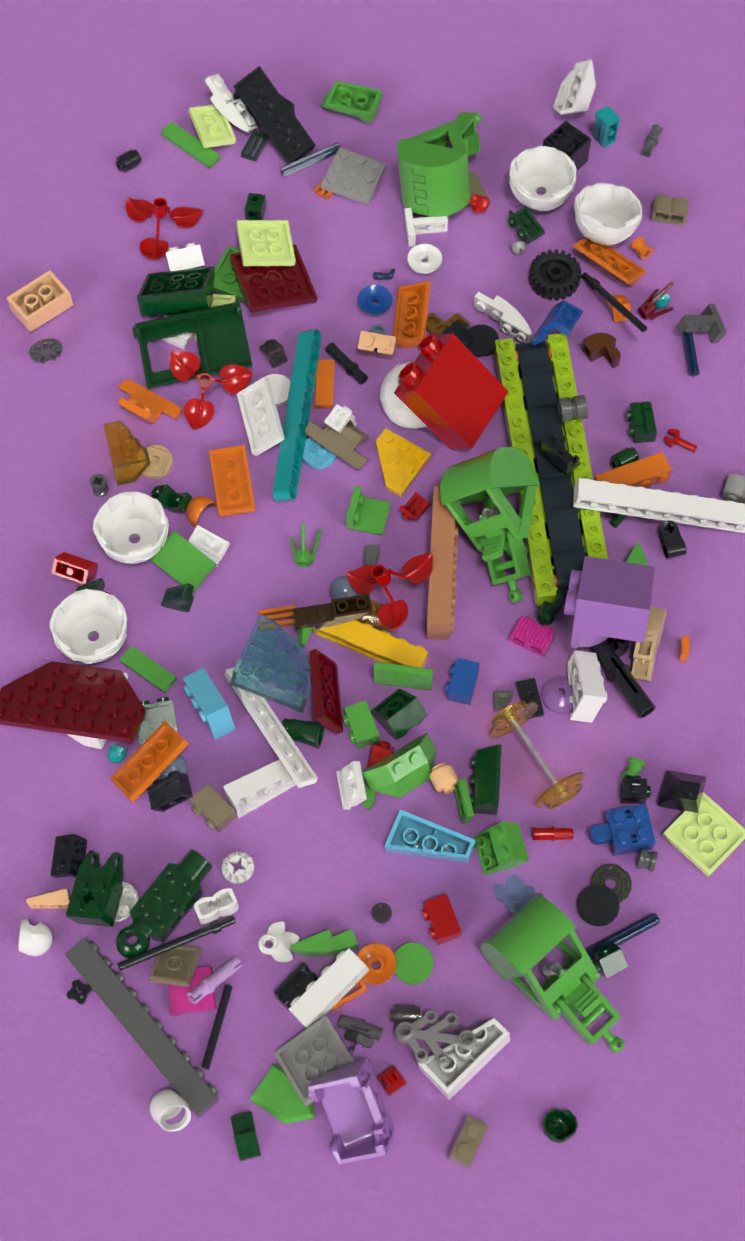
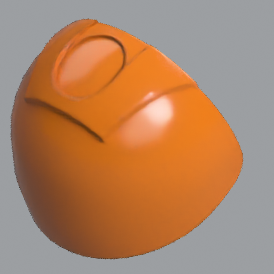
M207 496L194 497L185 509L187 521L192 526L197 527L198 518L204 508L209 504L216 506V503Z

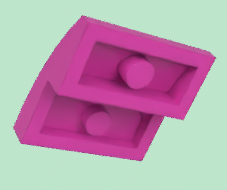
M211 966L196 968L190 987L168 984L171 1015L177 1016L190 1012L199 1013L216 1009L215 991L212 994H207L197 1004H193L189 1000L190 997L187 996L188 992L196 988L202 979H206L213 974Z

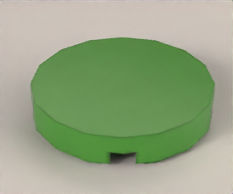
M411 942L403 944L396 950L394 954L396 957V970L394 974L399 980L405 984L417 985L429 978L433 971L434 961L427 947L420 943Z

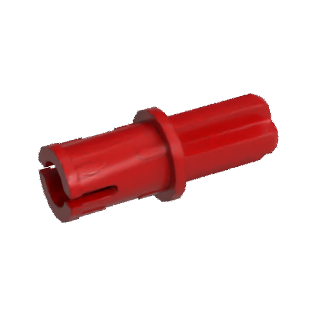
M551 826V828L533 827V841L551 840V842H554V840H572L574 837L572 828H554V826Z

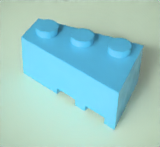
M202 668L184 677L185 686H183L187 697H192L190 700L195 710H199L198 714L202 722L207 724L214 739L216 740L236 730L228 706L206 670Z

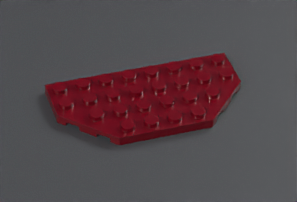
M51 661L10 682L0 690L1 725L132 743L145 713L142 703L123 672L115 669Z

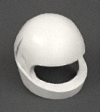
M21 919L19 952L35 957L47 952L51 947L53 939L49 927L41 922L33 926L29 924L28 919Z
M164 1089L153 1096L150 1103V1113L153 1120L164 1130L178 1131L189 1123L191 1118L190 1107L177 1092L171 1089ZM184 1107L185 1116L180 1122L176 1124H168L166 1120L175 1117Z

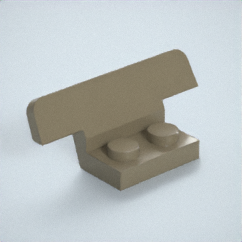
M310 421L305 428V433L308 437L355 469H361L369 461L368 458L357 452L356 448L359 443H366L370 436L348 422L341 433H338L328 425L323 429L313 421Z

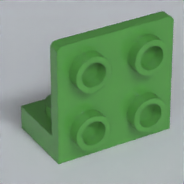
M355 486L346 515V528L383 535L391 502L365 497L362 494V487Z

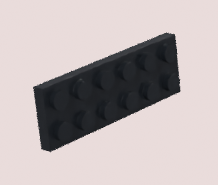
M260 66L233 86L287 164L299 160L316 147V144Z

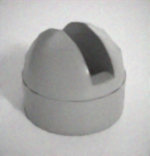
M525 242L511 244L513 253L519 255V253L523 254Z

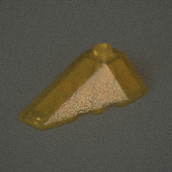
M122 421L103 424L117 485L136 482L151 464L147 449L140 444L137 438H134L131 431Z

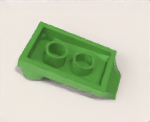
M335 81L333 88L326 93L321 107L358 116L362 122L369 123L375 119L379 111L383 92L379 89Z

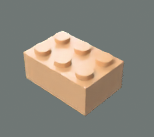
M51 271L46 272L7 297L10 310L30 333L73 306L70 292Z

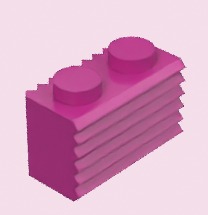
M520 616L510 634L509 641L545 657L554 640L555 631L547 625L541 626L530 617L524 618Z

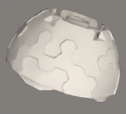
M538 146L526 149L511 162L509 184L513 195L521 204L538 211L555 209L562 205L574 190L577 170L574 161L556 148ZM543 191L545 194L539 195L537 192Z
M607 183L588 185L575 199V221L580 232L585 238L601 245H614L626 240L633 234L642 219L640 200L631 190L624 186Z
M413 360L398 364L389 371L380 387L379 397L383 410L389 417V420L404 428L417 429L424 428L426 425L394 394L401 382L398 378L399 373L407 364L415 361Z
M123 492L109 498L100 508L94 519L93 530L99 545L110 558L121 563L137 564L151 559L160 551L168 535L169 523L163 506L157 499L139 492ZM133 537L140 538L138 543L130 542Z
M85 589L75 591V593L65 598L54 609L50 620V630L52 631L54 643L65 656L74 661L92 664L104 661L118 652L127 636L128 618L124 606L114 595L98 590ZM93 634L99 635L96 641H90L89 637Z

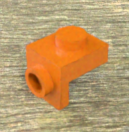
M618 294L613 296L631 312L630 302L624 295ZM607 301V306L613 312V321L615 323L628 320Z

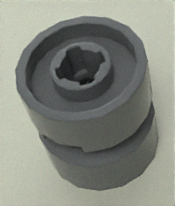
M584 395L573 396L572 400L569 397L557 400L558 416L561 423L572 421L573 418L576 420L588 418V406Z

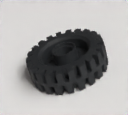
M555 249L554 253H552V250H547V254L545 251L541 252V255L538 254L533 259L529 271V283L532 290H536L537 295L541 294V297L544 299L548 296V300H552V297H555V301H559L560 297L564 300L566 296L570 297L572 293L576 292L580 284L581 267L579 261L577 262L575 257L572 258V254L568 253L565 255L566 251L563 250L561 253H558V249Z

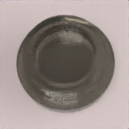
M386 903L376 904L371 912L373 920L380 924L387 923L392 917L391 907Z

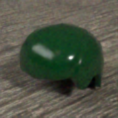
M555 1108L548 1112L542 1121L544 1135L556 1143H563L572 1138L578 1127L575 1115L568 1109L558 1110Z

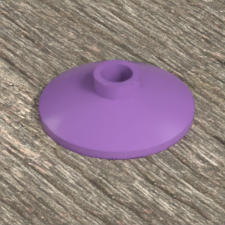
M559 676L548 680L544 684L541 693L545 706L556 713L572 711L573 703H569V697L573 696L572 686L568 685V678ZM563 690L565 694H559L558 691Z

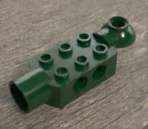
M190 849L179 864L169 863L130 910L133 920L132 924L124 927L116 937L117 951L122 956L131 958L147 951L150 945V937L157 942H165L192 909L193 905L203 895L200 883L213 868L210 862L196 851ZM130 937H137V941L134 944H127Z

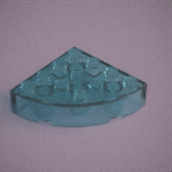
M259 614L233 670L230 685L304 712L311 688L310 666L305 652L291 634H287L281 629V625Z

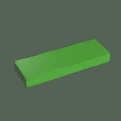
M133 646L119 659L123 665L164 694L177 680L176 676Z

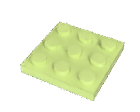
M237 220L236 228L243 266H295L296 261L288 220Z
M703 792L698 813L685 811L662 836L709 877L745 840V829Z

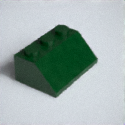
M501 744L478 749L476 757H472L471 768L475 769V776L471 775L470 787L474 788V795L470 794V799L475 814L497 815L500 790Z

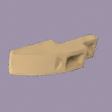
M650 607L644 643L636 642L633 655L634 662L631 674L636 680L651 682L657 648L661 641L666 609Z

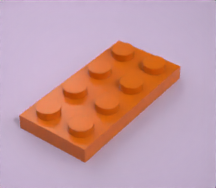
M245 445L208 450L219 517L256 512Z
M164 721L110 779L134 803L189 743Z

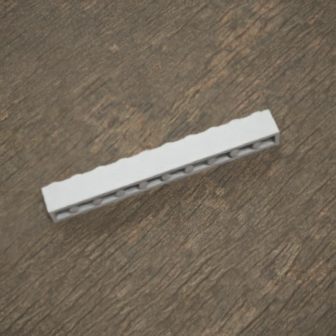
M579 478L574 486L573 507L661 521L671 520L675 523L745 533V504L723 501L716 498H704L698 495H685L679 492H665L660 489L653 490L644 487L627 486L626 484H614L607 481H595L589 478Z

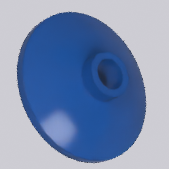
M369 285L360 291L357 301L360 309L365 313L379 315L390 309L393 298L391 292L384 286Z

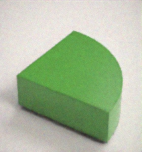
M366 785L367 799L361 803L369 811L374 805L375 791L370 790L368 785Z

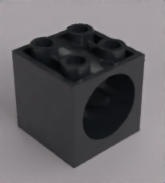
M564 121L543 140V146L556 148L574 161L577 169L576 172L588 162L591 138L567 121Z

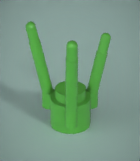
M305 523L301 525V549L298 552L294 538L290 537L294 563L297 566L309 567L311 563H314L322 529L318 530L311 553L309 549L305 548Z

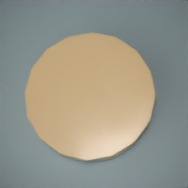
M150 445V447H145L140 451L136 463L139 472L144 477L159 479L168 475L172 470L173 458L166 447Z

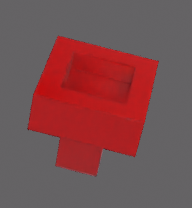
M395 1065L377 1077V1080L389 1097L407 1084Z

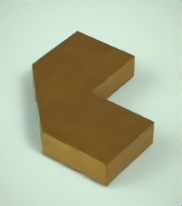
M432 312L427 316L426 331L429 334L433 333L435 336L443 335L441 332L457 319L462 324L466 322L468 326H470V322L458 312L446 322Z

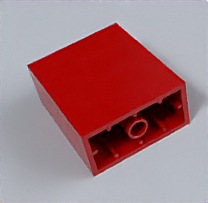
M433 333L429 334L419 343L417 349L420 354L416 360L407 364L399 373L398 378L401 382L394 394L450 450L471 449L509 391L453 333L436 336Z

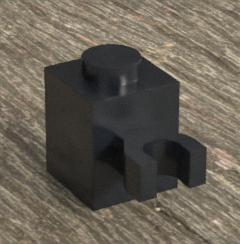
M641 776L622 779L620 784L621 803L645 804L647 798H650L651 787L647 786V779H641Z

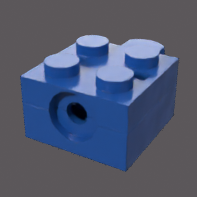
M646 804L606 810L604 816L605 823L593 825L589 833V838L595 845L610 843L613 856L640 852L641 848L652 850L656 843Z

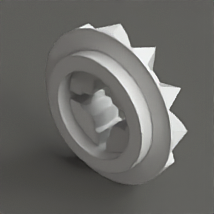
M235 851L228 854L222 863L223 876L229 882L236 884L247 881L254 872L252 858L245 852ZM241 860V867L244 869H238L234 874L235 869L232 864L237 865Z

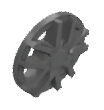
M47 338L34 343L29 349V354L36 363L40 361L43 364L51 359L56 360L55 357L61 356L60 353L63 348L59 340Z

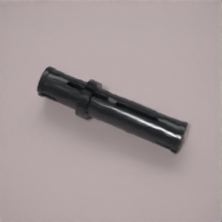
M333 342L326 346L325 351L346 370L349 376H352L360 385L367 381L368 376L360 370L359 365L351 361Z

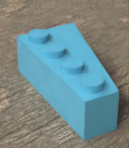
M400 809L384 848L389 852L469 863L476 846V840Z

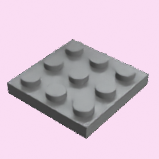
M339 147L321 183V189L369 205L386 169V163Z
M326 1015L274 1052L305 1106L314 1101L308 1094V1086L312 1080L355 1062Z

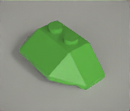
M425 733L362 771V776L370 790L400 798L430 780L429 776L432 772L431 769L434 767L437 750L429 734Z

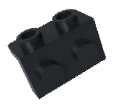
M76 834L56 836L50 876L55 878L73 876L76 878L79 866L86 855L87 839Z

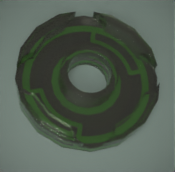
M617 864L601 865L593 873L590 886H606L605 882L607 880H614L617 887L611 890L619 898V903H622L627 899L631 891L632 881L630 875Z

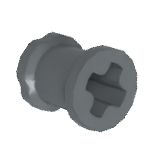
M102 474L93 475L90 478V484L93 487L94 495L99 497L107 495L109 487L106 477Z

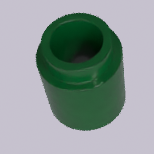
M627 447L612 455L610 463L613 469L638 461L639 455L635 448Z

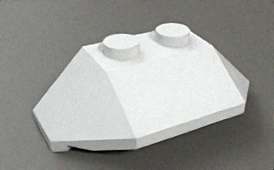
M592 60L576 63L575 69L561 83L553 109L559 114H574L588 110L596 87Z

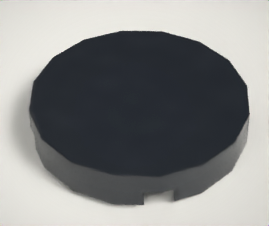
M478 324L472 326L470 334L474 339L465 346L476 357L492 355L494 353L495 340L499 339L497 332L488 325Z
M593 885L585 889L580 895L578 908L583 920L590 925L600 927L607 926L616 919L619 914L620 903L615 892L609 887Z

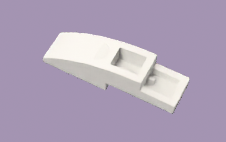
M219 74L209 76L205 80L214 94L210 100L227 120L246 132L258 128L255 119L247 110L246 105L241 99L235 100L232 93L228 90Z
M480 292L475 295L474 307L478 311L484 312L491 316L492 319L500 321L499 328L504 333L514 336L520 342L530 343L532 332L529 325L511 304L498 295L494 300Z

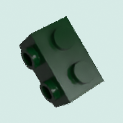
M527 207L522 208L516 213H513L512 210L508 211L509 218L507 220L512 228L515 227L518 237L521 240L524 239L527 244L545 234L544 229Z

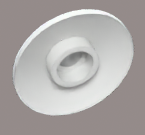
M420 244L413 247L408 253V264L418 273H432L441 266L442 254L435 246Z

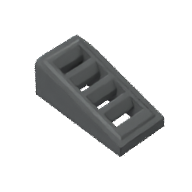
M366 545L365 565L376 566L380 556V545Z

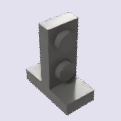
M708 304L700 315H684L676 325L678 332H708L712 343H718L727 333L715 304Z

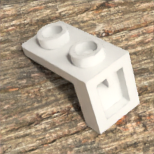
M338 404L324 421L326 425L338 433H341L348 422L355 427L357 425L355 416L351 414L352 411L348 407H341Z

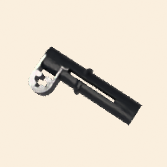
M609 637L604 642L592 646L590 650L592 653H596L598 661L609 675V681L614 682L638 717L644 718L651 714L656 706L629 671V665L624 664L620 659L621 656L627 653L630 640Z

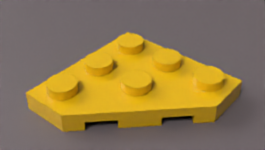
M385 428L376 440V448L385 487L402 498L431 459V453Z

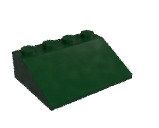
M215 267L148 274L136 297L141 316L155 317L161 314L172 315L174 313H186L210 308L213 301Z

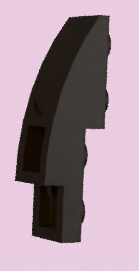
M370 594L332 599L331 603L293 608L296 629L314 626L315 629L325 628L353 621L373 613Z

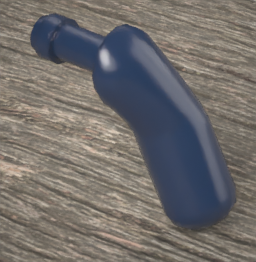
M391 269L390 273L374 272L373 278L379 280L392 279L395 269Z

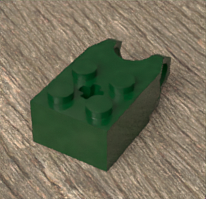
M90 850L78 869L66 917L78 924L113 927L123 891L121 886L124 877L123 855L113 852L104 866L100 867L99 854L94 850ZM92 856H93V858H94L93 864H91V858H92Z

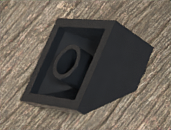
M666 770L658 806L698 813L706 776Z

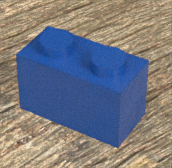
M457 658L456 664H452L450 668L451 682L447 681L445 693H448L447 700L467 705L471 704L480 663Z

